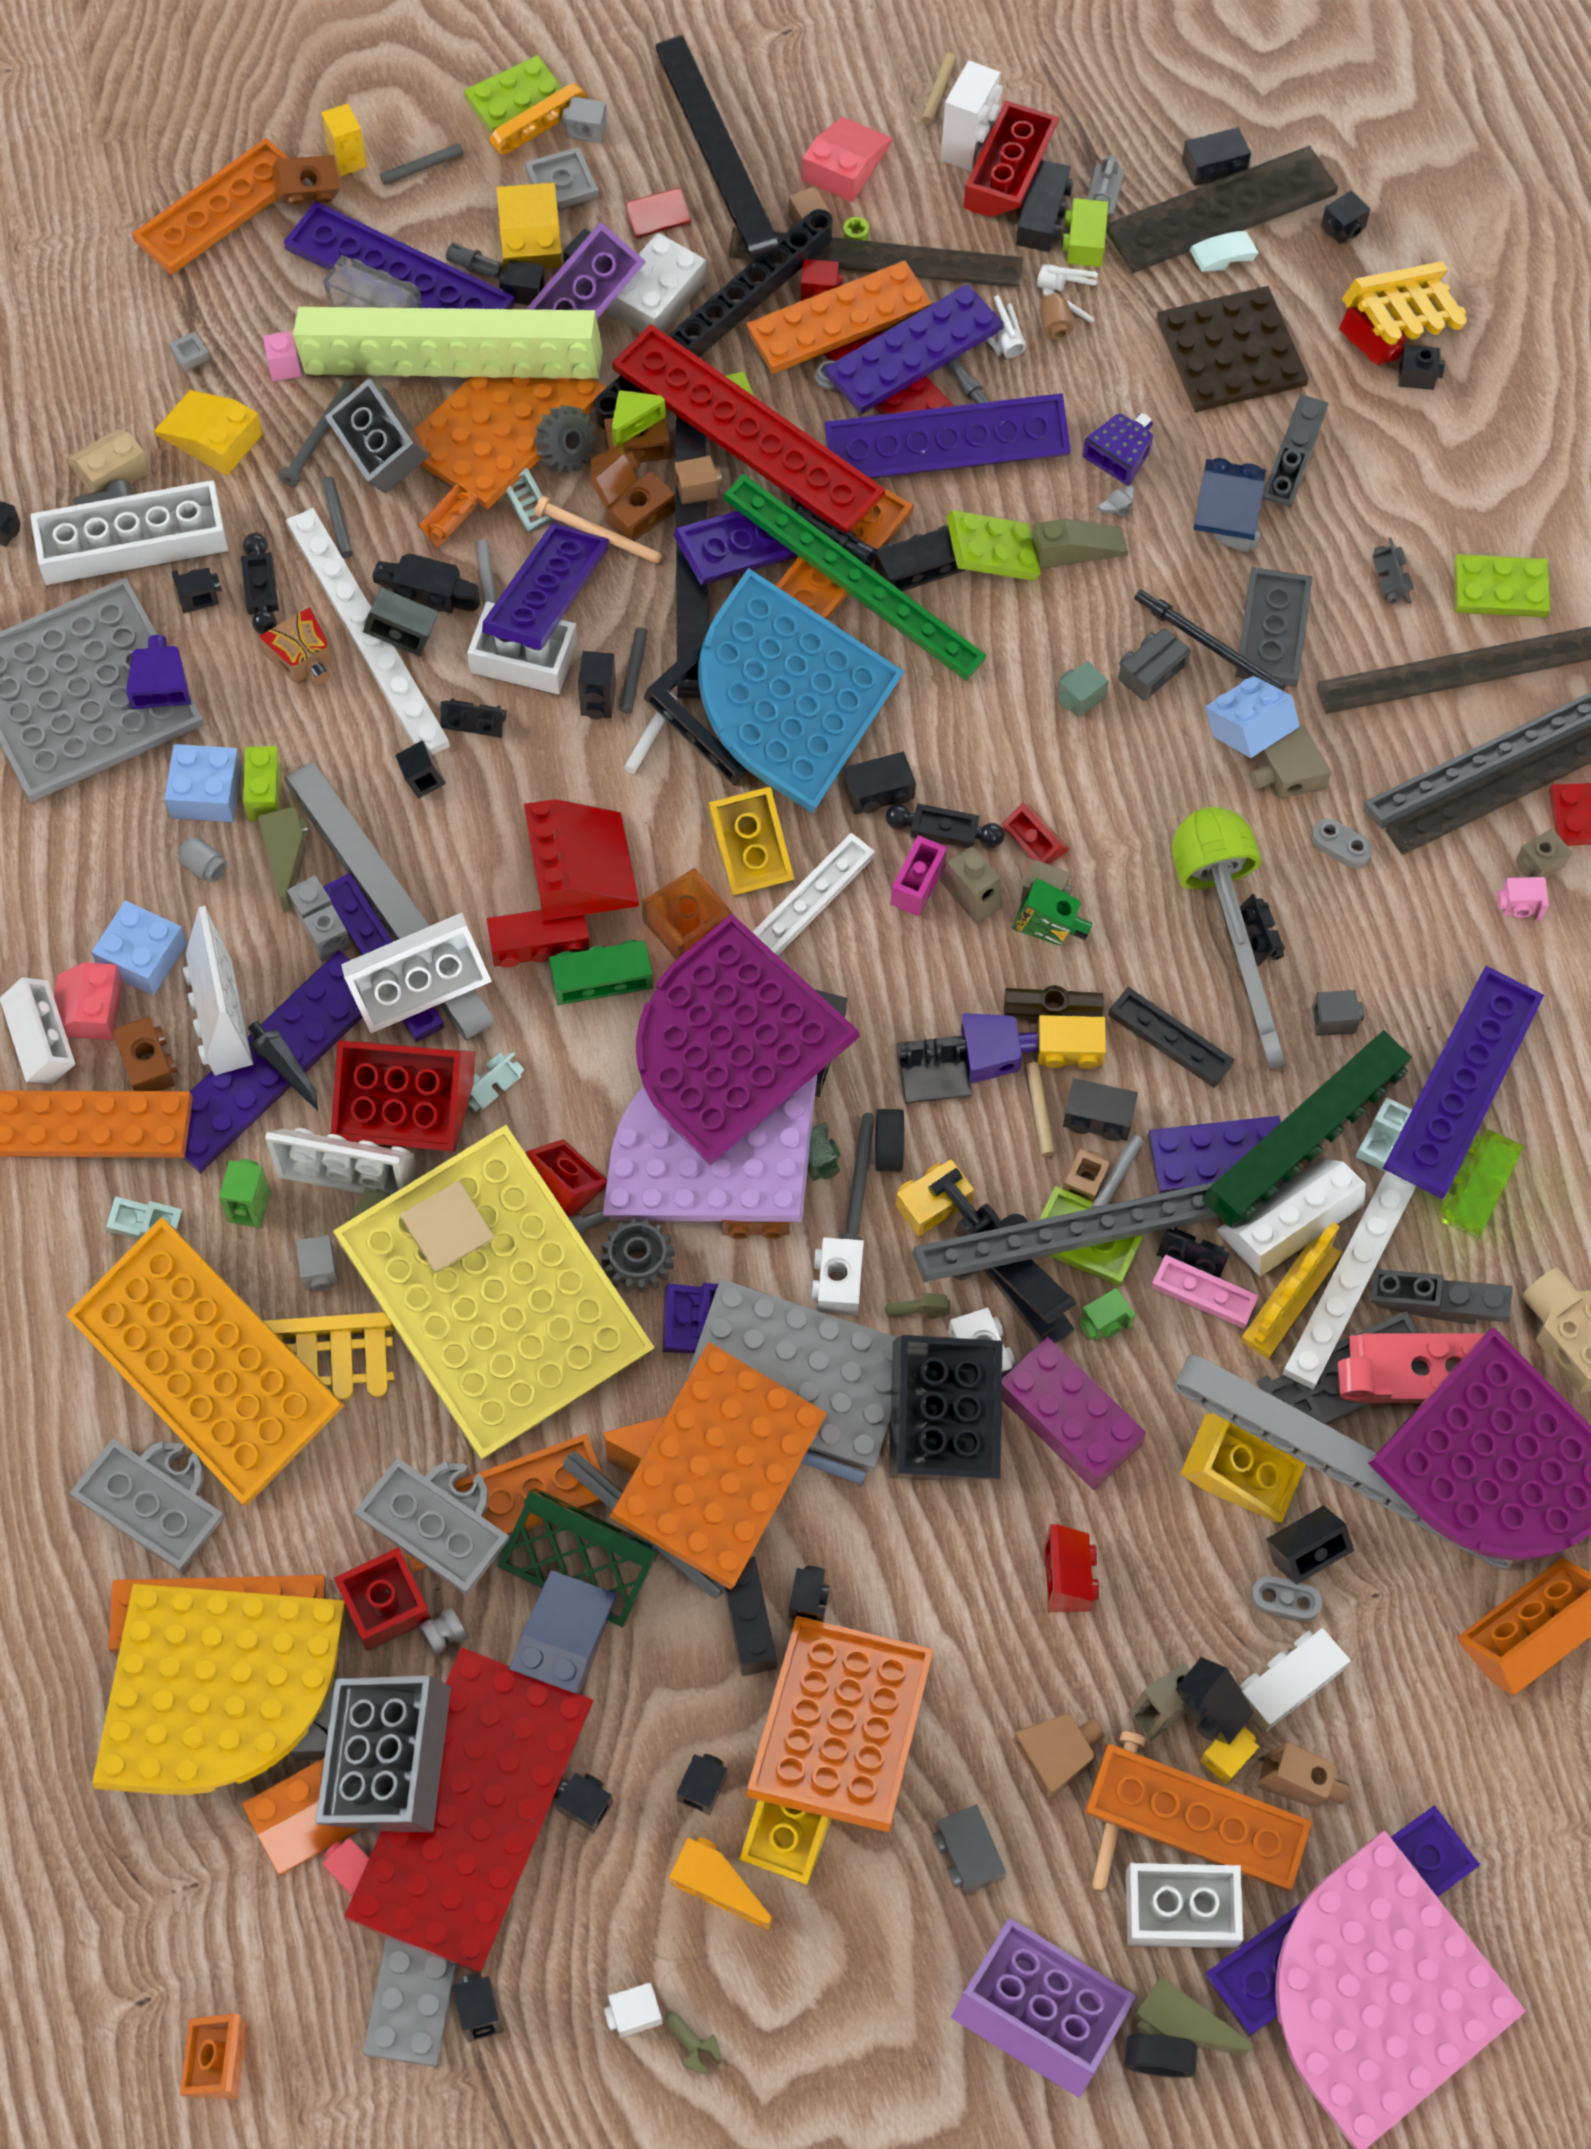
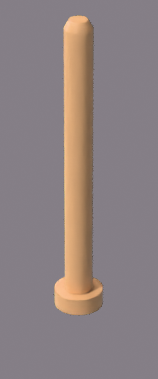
M542 495L536 505L534 515L543 518L546 515L580 531L608 538L610 544L650 562L660 563L662 559L660 552L550 504V498Z
M1121 1732L1119 1742L1124 1744L1123 1749L1137 1754L1138 1748H1144L1146 1738L1132 1732ZM1107 1822L1092 1882L1093 1889L1103 1892L1107 1886L1120 1827Z

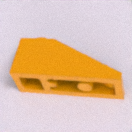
M698 1837L696 1841L687 1838L669 1876L670 1885L769 1931L772 1925V1917L722 1853L716 1851L717 1845L702 1837Z

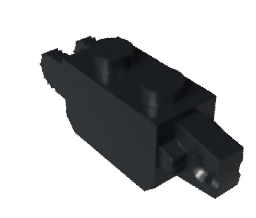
M408 553L401 556L399 563L378 561L373 571L374 583L438 612L444 611L452 614L454 608L476 611L480 606L478 586H476V583L473 584V582L470 583L467 580L461 579L460 571L453 564Z

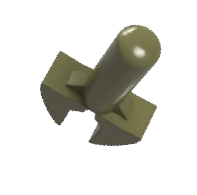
M922 1293V1300L887 1303L885 1311L889 1317L926 1313L933 1319L950 1313V1300H947V1295Z
M675 2011L666 2015L664 2023L688 2049L689 2057L683 2061V2065L694 2072L710 2075V2071L699 2061L698 2050L711 2053L720 2065V2049L714 2034L708 2040L699 2039Z

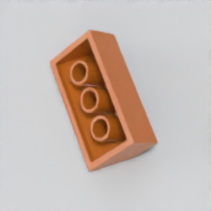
M1563 1557L1460 1634L1457 1637L1458 1642L1492 1683L1514 1696L1591 1637V1573Z
M324 1758L241 1803L279 1876L324 1852L336 1842H342L363 1830L360 1828L316 1824Z

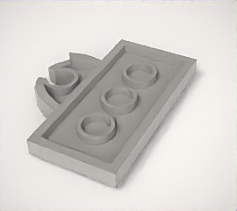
M112 1438L69 1493L71 1498L180 1573L185 1570L225 1518L221 1511L199 1497L204 1485V1471L195 1452L189 1456V1464L184 1470L179 1472L171 1470L172 1461L182 1456L185 1451L184 1445L179 1443H163V1441H160L150 1446L141 1456H138Z
M396 1458L354 1511L355 1517L465 1595H468L510 1540L509 1535L483 1518L488 1508V1491L482 1476L478 1473L474 1477L472 1489L461 1493L455 1490L454 1485L458 1479L467 1475L469 1471L468 1465L448 1463L446 1461L435 1466L424 1477L399 1458Z

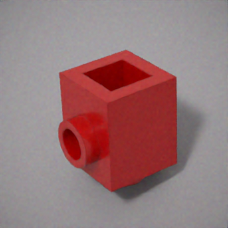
M804 259L800 301L843 285L844 275L838 274L839 262Z

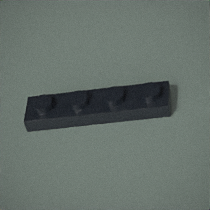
M1130 987L1126 988L1109 1009L1108 1015L1213 1088L1218 1085L1234 1064L1235 1059Z

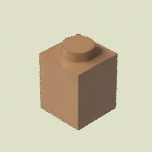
M815 186L806 190H799L789 196L788 215L794 225L815 209H824L830 213Z
M711 456L675 463V482L682 505L718 498V485H722V477L719 467L713 466Z

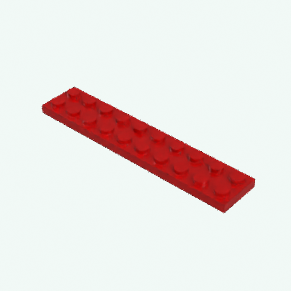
M652 324L612 362V369L646 394L662 396L665 399V407L813 513L843 532L852 531L885 496V488Z

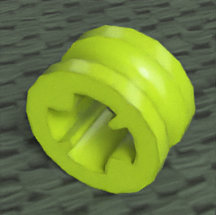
M861 217L847 219L843 226L844 241L852 247L866 244L869 239L868 222ZM854 230H860L858 234H853Z

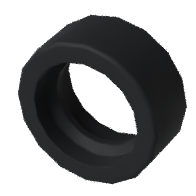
M877 1109L876 1171L902 1172L904 1161V1110Z
M1133 2034L1127 2037L1124 2066L1129 2070L1154 2076L1192 2077L1196 2073L1198 2046L1196 2043L1176 2037Z

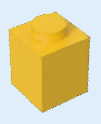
M1243 1727L1230 1745L1215 1740L1205 1751L1200 1762L1227 1786L1255 1755L1259 1746L1255 1743V1736L1247 1728Z

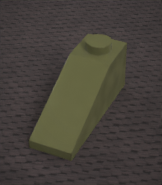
M1059 519L1034 524L1033 542L1040 569L1128 555L1120 526L1071 519Z
M295 807L257 816L283 912H288L291 909L287 890L297 885L306 851L303 837L309 835L305 817L298 818Z
M1162 1976L1133 2017V2020L1138 2023L1136 2028L1142 2034L1176 2037L1196 2043L1198 2048L1246 2056L1254 2045Z

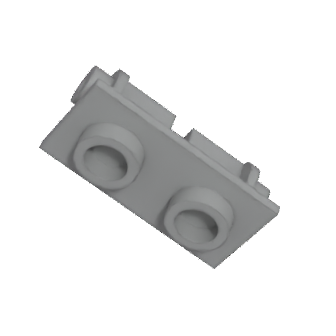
M1108 155L1104 158L1102 165L1096 164L1087 199L1108 201L1107 215L1110 216L1114 215L1125 169L1119 168L1118 159L1114 155Z

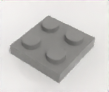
M579 147L524 163L525 171L531 184L555 182L557 210L599 198L598 188Z

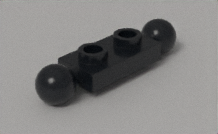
M250 533L243 541V549L248 555L241 556L248 615L255 614L252 619V626L257 633L262 635L277 626V619L272 612L279 611L272 553H265L268 547L267 540L260 533Z
M917 803L915 814L910 813L909 809L901 804L891 806L886 812V821L891 828L899 830L908 825L912 826L910 837L917 838L919 835L931 841L965 848L973 847L975 839H980L981 843L988 848H996L1002 844L1005 837L1003 828L997 823H987L983 827L978 826L979 815Z

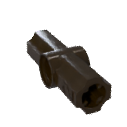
M1050 985L1044 988V990L1005 988L1004 1015L1021 1019H1039L1040 1015L1103 1017V993L1066 991V989L1058 985ZM1055 1002L1061 1007L1051 1008L1047 1003Z

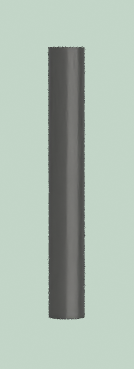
M458 143L380 173L381 181L385 185L463 155L462 146Z
M328 476L322 479L339 551L342 558H349L353 555L345 520L334 478Z
M638 627L635 630L620 705V711L623 713H631L633 709L648 633L642 627Z

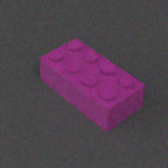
M1049 1337L1002 1378V1401L1093 1490L1142 1446L1146 1432Z

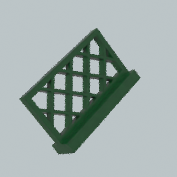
M538 1488L530 1490L523 1503L525 1504L497 1567L543 1589L546 1580L540 1568L541 1565L557 1560L562 1574L569 1576L563 1557L581 1552L587 1571L572 1576V1578L579 1579L589 1575L592 1585L599 1587L594 1573L612 1567L618 1587L612 1588L609 1591H621L625 1606L620 1616L611 1612L608 1621L624 1627L653 1562L656 1561L659 1555V1551L649 1542ZM530 1513L543 1518L547 1533L533 1538L529 1537L525 1524ZM551 1523H553V1524H555V1525H557V1526H559V1527H561V1528H558V1529L553 1530V1529H552V1526H551ZM567 1530L574 1533L579 1548L561 1554L555 1534ZM522 1533L524 1541L517 1543ZM549 1536L556 1556L538 1562L532 1542ZM582 1538L592 1543L584 1545ZM526 1545L533 1564L520 1568L509 1563L508 1561L513 1550ZM598 1545L606 1549L610 1563L593 1569L586 1549ZM613 1553H615V1554H617V1555H619V1556H621V1557H623V1558H622V1559H619V1560H615V1557H614V1554H613ZM631 1561L642 1566L637 1580L624 1584L618 1564ZM534 1568L536 1575L528 1572L527 1570ZM633 1586V1589L630 1595L628 1596L626 1588Z

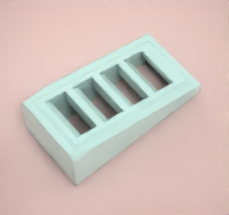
M525 468L519 475L523 477L512 487L509 486L504 495L526 530L530 532L555 519L546 515L532 523L528 519V517L534 515L536 507L526 512L523 508L534 502L538 503L542 493L528 468ZM523 483L526 484L527 487L514 493L513 488ZM531 492L533 495L521 502L518 500L519 497Z

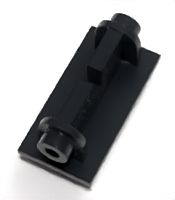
M451 698L450 701H441V728L502 738L503 722L506 721L507 710L501 709V706L497 705V707L480 704L477 707L474 706V703L457 701L455 698Z
M1252 894L1240 906V910L1256 964L1260 966L1269 956H1271L1272 960L1284 957L1283 951L1285 946L1282 943L1278 930H1268V928H1272L1275 925L1269 904L1264 902L1262 898L1257 899L1255 894Z
M1178 1227L1165 1231L1156 1254L1157 1256L1164 1258L1165 1255H1168L1215 1277H1221L1230 1252L1224 1250V1246H1218L1204 1239L1201 1244L1196 1243V1236L1179 1230Z

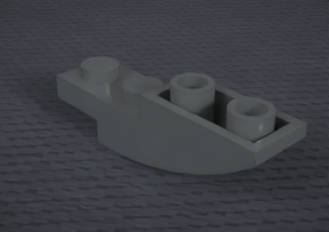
M1303 394L1299 395L1262 499L1292 507L1315 447L1328 408V402Z
M1375 1269L1371 1303L1400 1312L1407 1311L1408 1314L1458 1323L1476 1324V1319L1510 1322L1513 1286L1444 1280L1443 1275Z

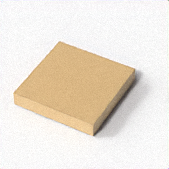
M460 1181L453 1183L400 1214V1218L435 1274L494 1240L493 1234Z

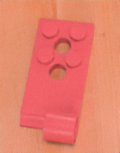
M1364 1333L1349 1336L1350 1358L1340 1360L1337 1363L1340 1398L1353 1401V1403H1423L1449 1374L1445 1363L1448 1361L1459 1363L1485 1333ZM1414 1361L1426 1363L1429 1368V1374L1424 1376L1417 1375L1412 1370L1411 1363Z

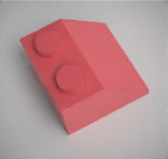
M83 962L57 975L54 1000L67 1037L114 1040L112 1029L116 1028L123 987V979L117 964Z

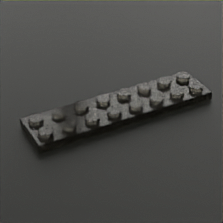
M1309 145L1111 221L1106 225V233L1133 274L1187 253L1192 245L1206 239L1249 229L1337 194L1338 186Z

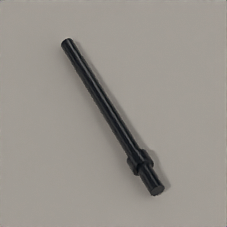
M1142 589L1136 593L1134 599L1150 609L1151 614L1159 620L1168 621L1249 676H1256L1282 691L1285 690L1286 684L1172 610L1173 606L1163 599L1157 600Z

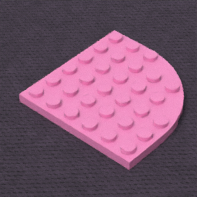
M1381 1831L1312 1890L1301 1904L1289 1932L1285 1935L1278 1959L1276 1973L1277 2016L1282 2026L1289 2057L1309 2091L1354 2149H1367L1526 2012L1525 2008L1386 1831Z

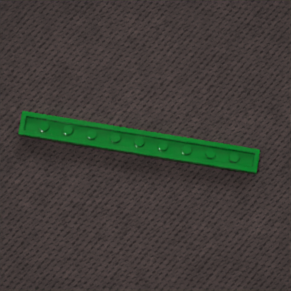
M744 473L724 494V501L966 682L985 661L987 656L985 653Z

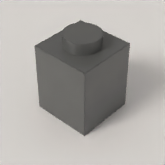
M1356 990L1317 992L1312 1005L1316 1036L1355 1033L1359 1022L1364 1020L1363 1003L1358 1002Z

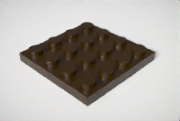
M1269 285L1157 312V322L1195 413L1304 387L1308 384L1309 378Z

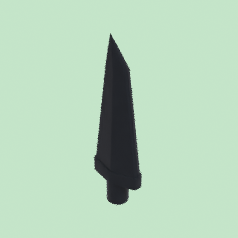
M259 1021L253 1022L248 1027L250 1033L255 1037V1040L250 1043V1047L318 1111L317 1091L282 1039L279 1031L274 1029L267 1032Z

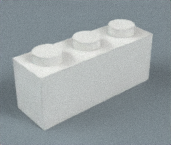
M22 977L0 997V1002L26 1082L53 1085L75 1065V1061L49 981Z
M1323 1627L1315 1634L1310 1630L1304 1633L1295 1641L1294 1645L1297 1647L1288 1655L1282 1651L1267 1664L1270 1668L1262 1676L1254 1673L1240 1685L1243 1689L1242 1693L1255 1712L1251 1717L1264 1733L1342 1673L1351 1660Z

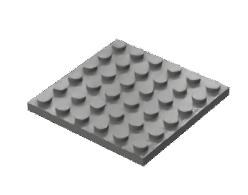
M126 577L0 632V745L30 803L204 726L203 718L192 698V704L131 709L126 688L132 652L135 649L148 648V638L152 635H157Z

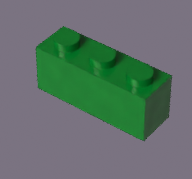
M627 940L620 943V945L609 947L598 945L580 952L563 951L556 956L549 957L557 1006L653 989L652 970L645 940Z

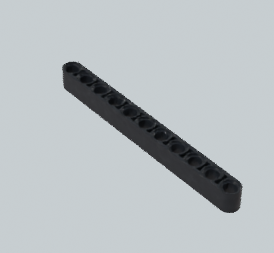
M679 35L656 43V51L663 70L749 258L754 259L779 250L772 225L684 36Z
M815 209L809 212L777 240L779 250L757 257L670 332L668 336L700 357L802 269L804 259L812 260L830 244L833 228L831 214L824 209ZM619 376L595 399L597 424L604 430V419L614 418L619 390L646 394L622 376ZM608 409L614 410L612 412H605Z
M676 415V462L706 457V436ZM676 485V528L706 520L707 500L682 505ZM676 541L678 661L688 652L702 647L708 630V584L701 585ZM698 668L688 674L677 685V698H701Z

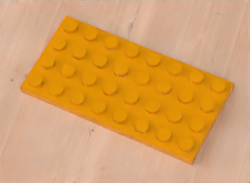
M163 1217L66 1314L71 1322L181 1440L195 1452L198 1458L242 1505L248 1506L344 1407L339 1399Z

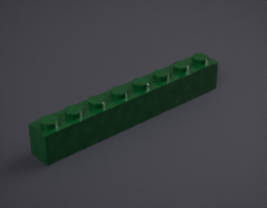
M1385 1030L1380 1032L1212 1184L1202 1198V1201L1230 1228L1239 1220L1243 1223L1247 1222L1258 1210L1255 1207L1256 1204L1261 1200L1265 1203L1269 1202L1280 1190L1277 1186L1280 1182L1285 1180L1289 1183L1302 1170L1299 1165L1303 1161L1307 1160L1311 1163L1323 1151L1321 1145L1326 1140L1333 1143L1344 1132L1345 1129L1342 1126L1348 1120L1352 1124L1355 1123L1365 1113L1366 1109L1364 1106L1369 1101L1375 1104L1388 1091L1385 1088L1386 1085L1390 1082L1396 1085L1408 1073L1405 1067L1412 1056Z

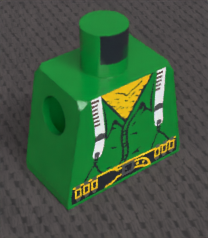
M1036 877L1021 903L1011 929L1056 945H1061L1068 933L1086 940L1093 923L1076 916L1081 905L1078 899Z

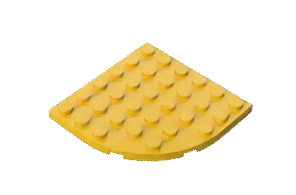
M133 1584L92 1781L94 1789L165 1795L201 1794L215 1791L216 1787L225 1786L236 1781L237 1784L245 1782L278 1763L307 1735L309 1726L325 1706L336 1670L346 1609L344 1600Z

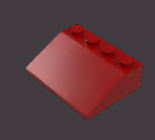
M558 799L524 804L527 832L543 921L639 906L621 812Z
M338 1040L330 1134L339 1135L345 1138L346 1141L352 1142L366 1140L381 1145L456 1151L473 1088L476 1051Z

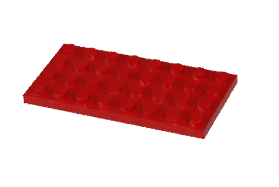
M461 1647L445 1683L451 1687L434 1830L433 1832H393L381 1830L344 1915V1919L475 1973H482L594 1700L510 1670V1666Z

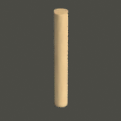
M948 52L945 54L921 119L924 124L930 125L933 122L956 60V56L953 53Z
M1030 1062L1026 1064V1071L1041 1154L1043 1157H1050L1055 1154L1039 1064L1038 1062Z

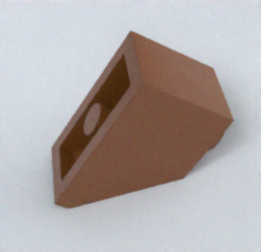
M625 443L592 458L590 481L604 506L612 503L638 480L640 462L633 450L628 451Z

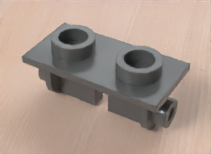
M1390 537L1388 538L1390 547H1376L1372 555L1378 576L1390 574L1379 579L1383 598L1389 604H1395L1399 602L1401 597L1406 596L1408 602L1412 603L1409 591L1414 590L1409 572L1404 573L1402 565L1407 564L1402 546L1396 548Z

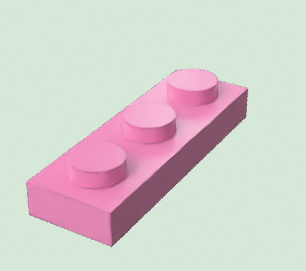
M1168 1255L1164 1256L1151 1285L1152 1289L1245 1329L1259 1297L1257 1294Z

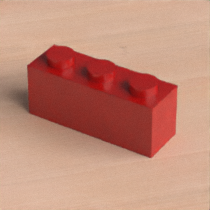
M541 910L486 918L494 967H513L519 963L529 961L541 963L548 961L549 957L556 956L563 951L580 952L590 948L585 915L543 921Z

